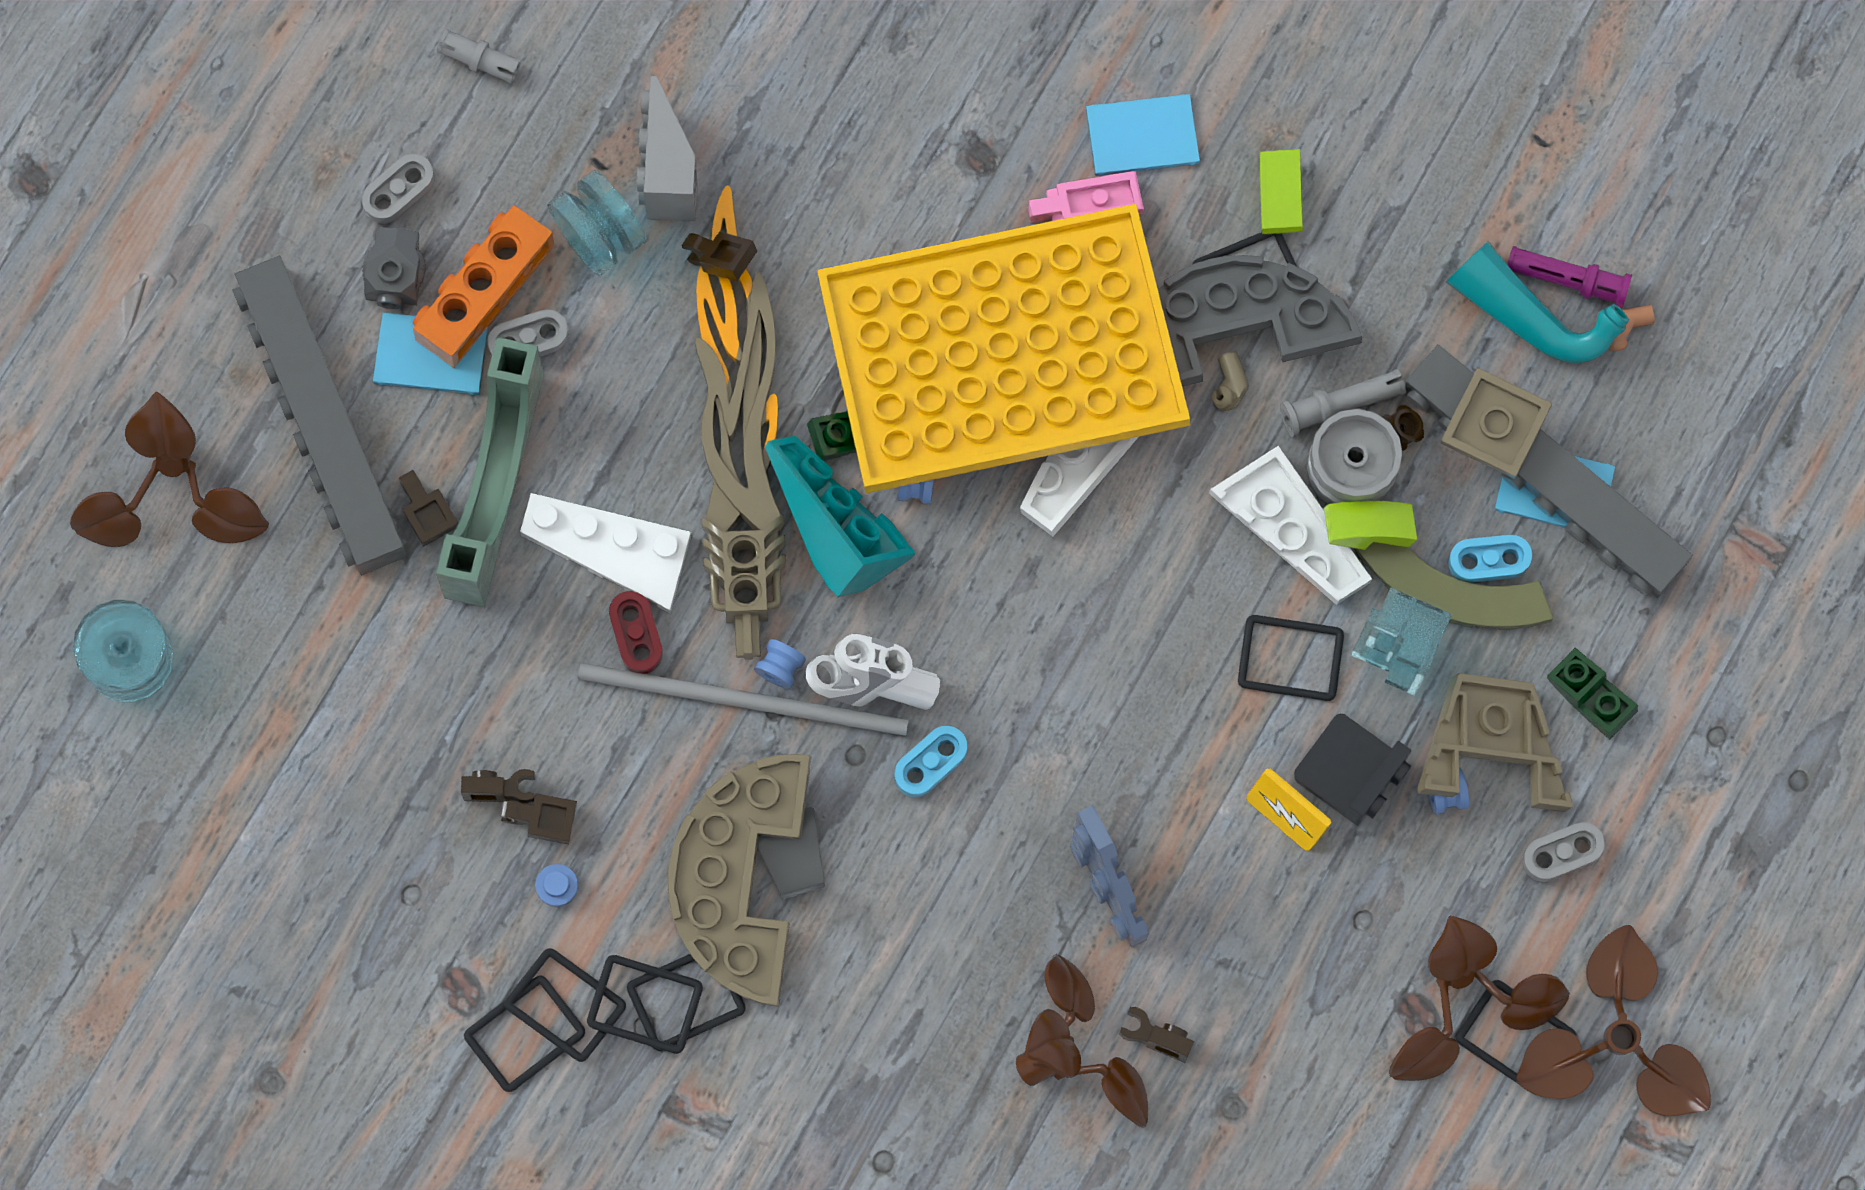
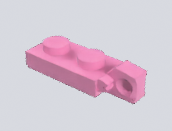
M1136 171L1056 184V188L1047 190V198L1029 200L1027 207L1031 224L1055 221L1132 204L1137 205L1139 214H1143L1144 211Z

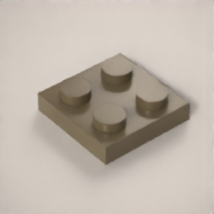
M1477 367L1440 443L1515 479L1552 403Z

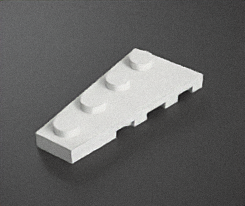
M1138 437L1048 455L1020 506L1021 514L1053 537Z
M1279 446L1210 489L1209 494L1336 605L1371 583L1372 578L1350 547L1329 544L1324 510Z
M533 493L530 494L520 530L522 537L566 560L570 559L587 568L589 572L624 587L626 591L642 594L648 601L656 604L658 608L671 613L691 540V532Z

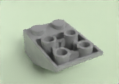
M650 76V90H642L641 96L643 128H640L639 153H641L642 167L637 169L639 205L646 206L647 219L696 221L698 178L695 154L657 76Z

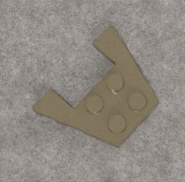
M1463 673L1453 676L1419 781L1418 793L1444 797H1454L1459 794V756L1529 765L1531 808L1562 812L1573 808L1570 792L1565 793L1559 774L1563 773L1559 759L1553 757L1547 739L1550 731L1534 683Z

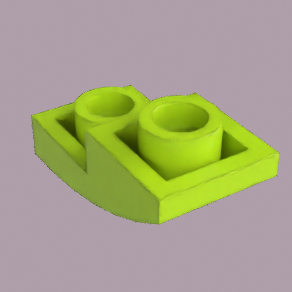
M1300 149L1260 152L1262 234L1303 232Z
M1351 501L1327 504L1324 508L1328 542L1331 545L1365 550L1370 544L1377 542L1409 548L1417 540L1412 504L1390 501Z

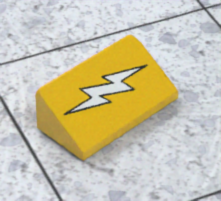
M1267 768L1262 773L1246 797L1247 802L1305 851H1310L1332 823L1331 819L1271 768Z

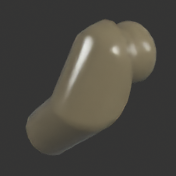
M1229 352L1218 358L1225 379L1217 390L1214 389L1211 398L1213 404L1222 411H1229L1237 407L1249 387L1237 352Z

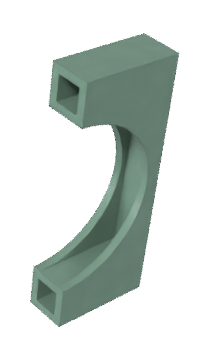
M500 337L496 339L487 374L488 399L486 418L472 486L456 530L452 535L446 534L436 571L444 599L485 607L544 378L540 354L536 345Z

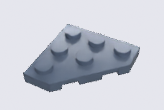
M1092 805L1077 813L1075 827L1073 828L1074 832L1071 837L1073 844L1070 845V849L1080 867L1088 866L1093 878L1090 881V886L1100 904L1107 902L1112 910L1114 917L1110 918V922L1116 935L1121 941L1127 938L1133 948L1147 940L1149 931L1144 919L1141 916L1136 918L1133 914L1137 911L1136 898L1124 871L1117 874L1116 867L1119 866V862L1116 856H1118V853Z

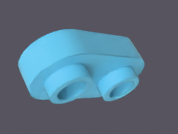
M1517 535L1465 539L1453 547L1449 555L1448 566L1451 574L1456 579L1469 583L1514 579L1527 571L1532 561V550L1528 542ZM1505 553L1513 554L1516 557L1517 563L1513 565L1506 564L1503 561L1502 555ZM1465 557H1470L1475 561L1476 567L1467 569L1462 565L1461 560Z
M941 726L934 729L897 763L894 773L897 788L904 795L914 798L928 794L965 760L967 740L964 734L952 726ZM947 743L953 746L954 752L950 756H943L939 753L938 748L942 744ZM912 771H919L923 775V780L919 783H911L907 776Z

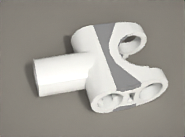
M860 634L846 636L836 645L835 656H818L806 668V679L813 691L833 700L859 707L867 705L881 696L928 710L933 706L940 688V679L937 677V674L913 667L912 659L903 647ZM847 644L856 646L860 654L847 656ZM817 665L823 666L829 671L831 676L830 684H825L818 678L816 672Z

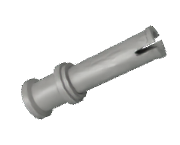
M1396 369L1390 373L1330 393H1326L1324 390H1317L1312 392V397L1294 403L1289 401L1281 402L1280 412L1288 434L1291 437L1299 435L1300 430L1323 424L1326 419L1340 411L1359 409L1398 395L1406 394L1404 380L1398 382V378H1401L1402 375Z

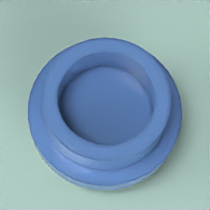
M553 864L545 867L538 874L535 887L539 898L545 904L559 907L573 900L578 890V881L570 868L561 864Z

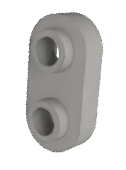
M419 154L404 155L371 182L362 194V205L368 218L381 224L393 222L432 188L434 183V172L428 159ZM417 173L421 175V179L416 183H410L407 181L410 174ZM386 199L391 202L387 209L376 207L380 200Z
M545 309L495 326L488 336L490 355L492 357L497 337L538 346L540 357L557 352L564 347L568 340L567 322L559 312ZM545 329H553L556 332L555 336L551 339L542 338L541 333Z
M1586 822L1576 823L1531 842L1523 854V868L1527 875L1536 881H1552L1595 863L1604 851L1605 840L1602 832L1596 826ZM1576 840H1584L1588 844V851L1585 853L1578 852L1575 849L1574 842ZM1539 855L1547 856L1550 860V867L1541 868L1538 866L1536 857Z

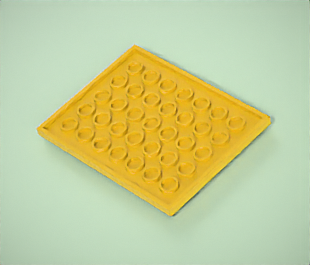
M1136 204L817 270L866 494L1190 426V416Z

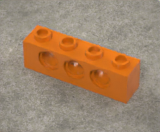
M515 205L506 214L501 212L495 217L488 229L490 234L481 245L475 243L469 249L463 260L465 265L456 276L450 274L443 281L438 290L439 297L431 306H423L413 320L415 341L453 368L458 365L486 328H489L554 247L553 232ZM502 248H512L516 251V254L507 260H502L495 256ZM480 278L491 282V285L482 291H477L470 287L475 280ZM454 309H460L466 313L465 317L457 322H451L445 318L447 313Z

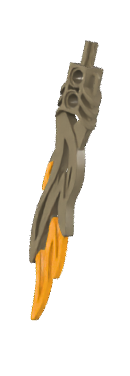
M728 185L723 189L717 203L711 240H714L719 231H722L723 222H725L727 234L737 236L732 190ZM700 266L696 293L701 338L697 337L695 339V348L708 388L707 402L701 422V436L706 463L714 481L706 517L701 519L702 528L708 535V540L702 538V547L709 555V560L703 558V567L710 575L712 607L717 611L726 612L727 623H735L736 658L751 660L753 657H761L760 621H768V610L777 608L781 603L780 573L786 565V555L780 556V552L785 545V535L779 536L784 526V515L779 513L766 475L771 460L765 445L768 441L776 439L778 424L777 396L774 393L769 396L776 360L774 320L768 290L762 274L757 272L752 282L746 268L739 278L747 300L748 322L742 353L737 335L736 304L730 280L717 276L725 302L724 324L715 302L708 273L703 272ZM705 302L709 307L727 355L740 365L733 394L727 368L709 329L704 309ZM762 321L767 340V350L764 372L760 383L762 357ZM742 402L744 469L748 488L743 487L739 481L729 449V441H733L737 431ZM715 405L721 428L720 456L714 443ZM769 423V430L762 451L761 433L762 429ZM740 517L754 529L750 531H730ZM740 550H750L755 554V558L746 564L735 561L733 557ZM773 583V601H767V588ZM719 586L725 590V603H719ZM749 589L754 591L757 597L751 603L744 604L735 599L736 594L741 590Z

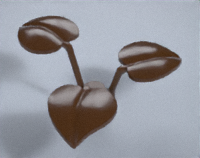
M155 392L145 405L131 416L125 428L126 441L134 451L148 458L156 457L133 500L125 505L123 499L114 492L94 493L77 505L70 520L72 530H75L78 535L94 543L108 547H122L132 543L138 538L141 531V520L132 511L138 507L156 474L160 471L167 477H177L187 472L193 502L200 507L193 513L192 524L205 537L222 543H239L257 537L265 532L269 526V522L263 517L257 504L248 495L237 489L229 487L216 488L209 491L204 499L200 496L195 474L196 463L190 460L196 444L195 433L181 412L159 392Z
M1450 915L1444 931L1433 947L1428 959L1429 971L1437 978L1436 982L1440 988L1444 1028L1440 1031L1436 1027H1427L1412 1035L1394 1058L1389 1069V1076L1395 1080H1427L1443 1074L1456 1061L1460 1047L1455 1039L1449 1038L1452 1035L1453 1027L1448 986L1462 989L1469 986L1475 977L1502 1004L1507 1005L1502 1011L1500 1018L1506 1026L1515 1030H1529L1547 1023L1549 1018L1556 1016L1565 1006L1570 992L1558 977L1550 974H1536L1519 982L1514 987L1511 997L1504 995L1480 971L1487 967L1497 954V944L1493 936L1475 923Z
M1624 925L1608 934L1597 945L1589 958L1586 968L1587 982L1591 991L1598 997L1614 996L1618 1020L1611 1023L1605 1029L1603 1042L1582 1052L1579 1039L1567 1030L1556 1028L1538 1034L1525 1051L1516 1076L1517 1083L1528 1092L1543 1098H1571L1586 1090L1593 1080V1070L1585 1060L1586 1058L1605 1049H1608L1615 1055H1626L1634 1052L1639 1060L1648 1067L1639 1074L1636 1082L1639 1099L1647 1109L1662 1116H1680L1705 1112L1709 1110L1711 1105L1710 1087L1706 1074L1696 1057L1681 1046L1665 1044L1656 1050L1653 1059L1650 1060L1644 1053L1643 1048L1639 1046L1641 1042L1639 1027L1634 1022L1627 1020L1622 997L1630 1001H1637L1647 996L1657 982L1658 967L1652 952L1640 939L1631 925Z
M1057 954L1053 955V958L1047 963L1045 968V984L1052 1000L1061 1010L1066 1012V1017L1064 1019L1052 1009H1046L1039 1013L1031 1027L1025 1052L1016 1058V1068L1020 1077L1026 1084L1035 1086L1052 1076L1057 1080H1061L1064 1077L1073 1078L1081 1074L1100 1073L1103 1075L1102 1089L1111 1104L1141 1128L1146 1127L1148 1122L1147 1093L1139 1073L1130 1063L1120 1057H1115L1109 1061L1108 1066L1105 1064L1081 1066V1055L1074 1043V1038L1070 1036L1069 1026L1075 1021V1016L1085 1023L1092 1019L1095 1010L1094 996L1088 981L1081 971L1066 958Z

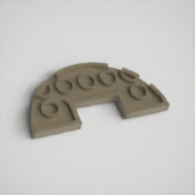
M805 754L776 755L762 758L735 772L731 771L715 782L704 792L705 795L694 806L690 814H687L675 838L668 867V897L672 917L675 920L684 945L695 961L705 972L730 991L746 999L779 1007L790 923L788 921L749 917L759 835L801 840L812 758L810 755Z

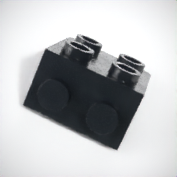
M1337 714L1297 766L1293 777L1305 789L1359 826L1366 815L1373 819L1387 800L1382 793L1390 782L1398 786L1407 774L1411 765L1406 761L1412 750L1400 741H1397L1394 747L1391 748L1345 714Z

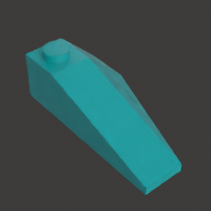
M791 436L767 442L765 445L766 451L812 563L824 579L826 586L837 597L865 591L912 559L916 554L895 525L885 515L881 513L878 517H875L859 502L863 496L856 489L848 490L832 478V468L798 437Z

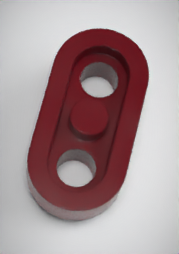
M622 592L612 600L609 607V616L620 655L627 669L635 673L647 674L659 666L663 657L662 645L650 604L638 592ZM629 609L636 610L638 617L634 621H627L623 618L624 612ZM639 648H646L650 652L648 658L644 660L635 658L634 653Z

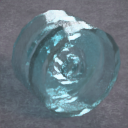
M593 170L576 183L579 198L572 193L564 191L549 202L547 206L554 222L573 250L595 274L600 276L618 263L615 247L629 255L646 243L647 238L639 221L622 196L600 172Z
M112 600L97 605L82 618L74 635L73 652L77 666L99 694L113 701L134 702L149 697L163 686L172 670L174 653L168 634L151 610L135 601Z

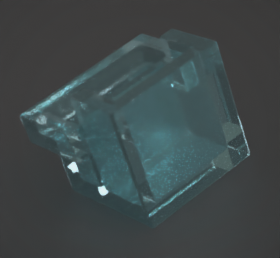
M1390 587L1380 610L1372 608L1351 656L1388 671L1385 683L1415 696L1430 668L1452 614Z

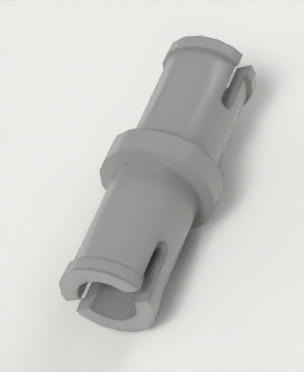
M449 29L444 31L439 41L442 42V45L439 44L437 47L438 54L446 55L469 65V70L476 73L479 70L484 71L510 84L513 83L518 71L516 68L519 69L521 65L520 59H515L489 48V43L483 40L477 43L453 33Z

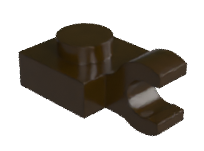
M720 231L714 240L704 238L695 233H689L681 245L683 249L692 251L687 258L688 262L701 266L703 272L734 281L739 280L757 253L756 246L752 240Z
M414 470L399 477L401 486L412 502L402 508L403 513L423 547L457 528L459 523L439 489L427 494Z
M521 769L516 771L511 778L505 780L504 777H497V772L473 771L472 776L461 777V795L464 801L472 802L515 800L524 804L532 803L535 799L534 793H523L518 789V786L523 780H535L536 775L530 769Z
M537 793L535 794L533 805L504 800L501 821L511 824L529 825L527 835L530 838L569 845L577 801Z
M1138 1007L1129 1008L1127 1014L1139 1020L1140 1028L1136 1031H1130L1127 1028L1121 1027L1119 1035L1123 1039L1141 1042L1147 1045V1048L1186 1063L1194 1043L1193 1040L1187 1038V1031L1165 1023L1163 1028L1156 1025L1153 1027L1145 1011Z

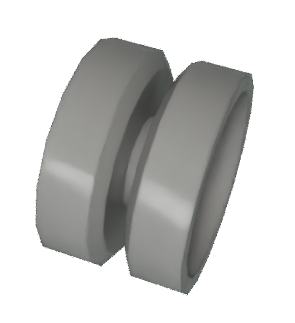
M1361 409L1338 412L1326 419L1315 433L1306 465L1309 484L1317 496L1327 504L1351 501H1382L1393 487L1399 472L1403 455L1399 436L1388 421L1374 412Z

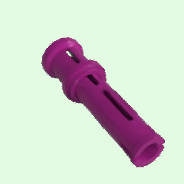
M1516 246L1512 247L1507 263L1515 273L1580 291L1579 295L1583 296V299L1589 300L1591 297L1615 303L1621 309L1623 308L1632 274L1626 273L1624 276L1600 270L1597 264H1588V267L1585 268L1519 249Z

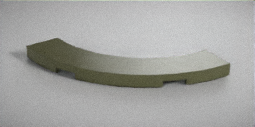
M1373 542L1365 550L1354 548L1362 562L1366 566L1368 565L1388 590L1418 610L1443 621L1470 628L1475 626L1513 630L1550 623L1553 620L1539 581L1514 586L1478 585L1458 580L1436 570L1417 557L1408 547Z

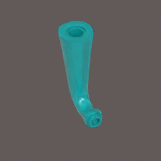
M1489 241L1479 248L1445 281L1513 333L1545 354L1563 362L1584 363L1600 357L1611 346L1614 339L1626 330V324L1629 322L1625 312L1617 305L1611 304L1598 313L1596 325L1590 331L1576 333L1569 330L1514 274Z

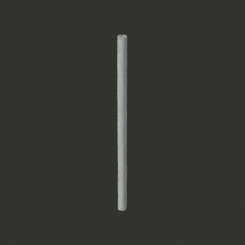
M584 663L580 664L578 679L902 736L907 735L909 724L908 719Z

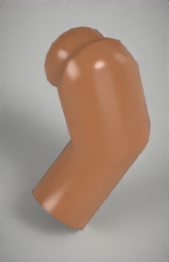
M1650 304L1622 309L1628 316L1629 322L1626 324V330L1618 335L1608 348L1610 351H1621L1627 347L1628 341L1626 337L1632 328L1653 325L1655 323L1654 311Z

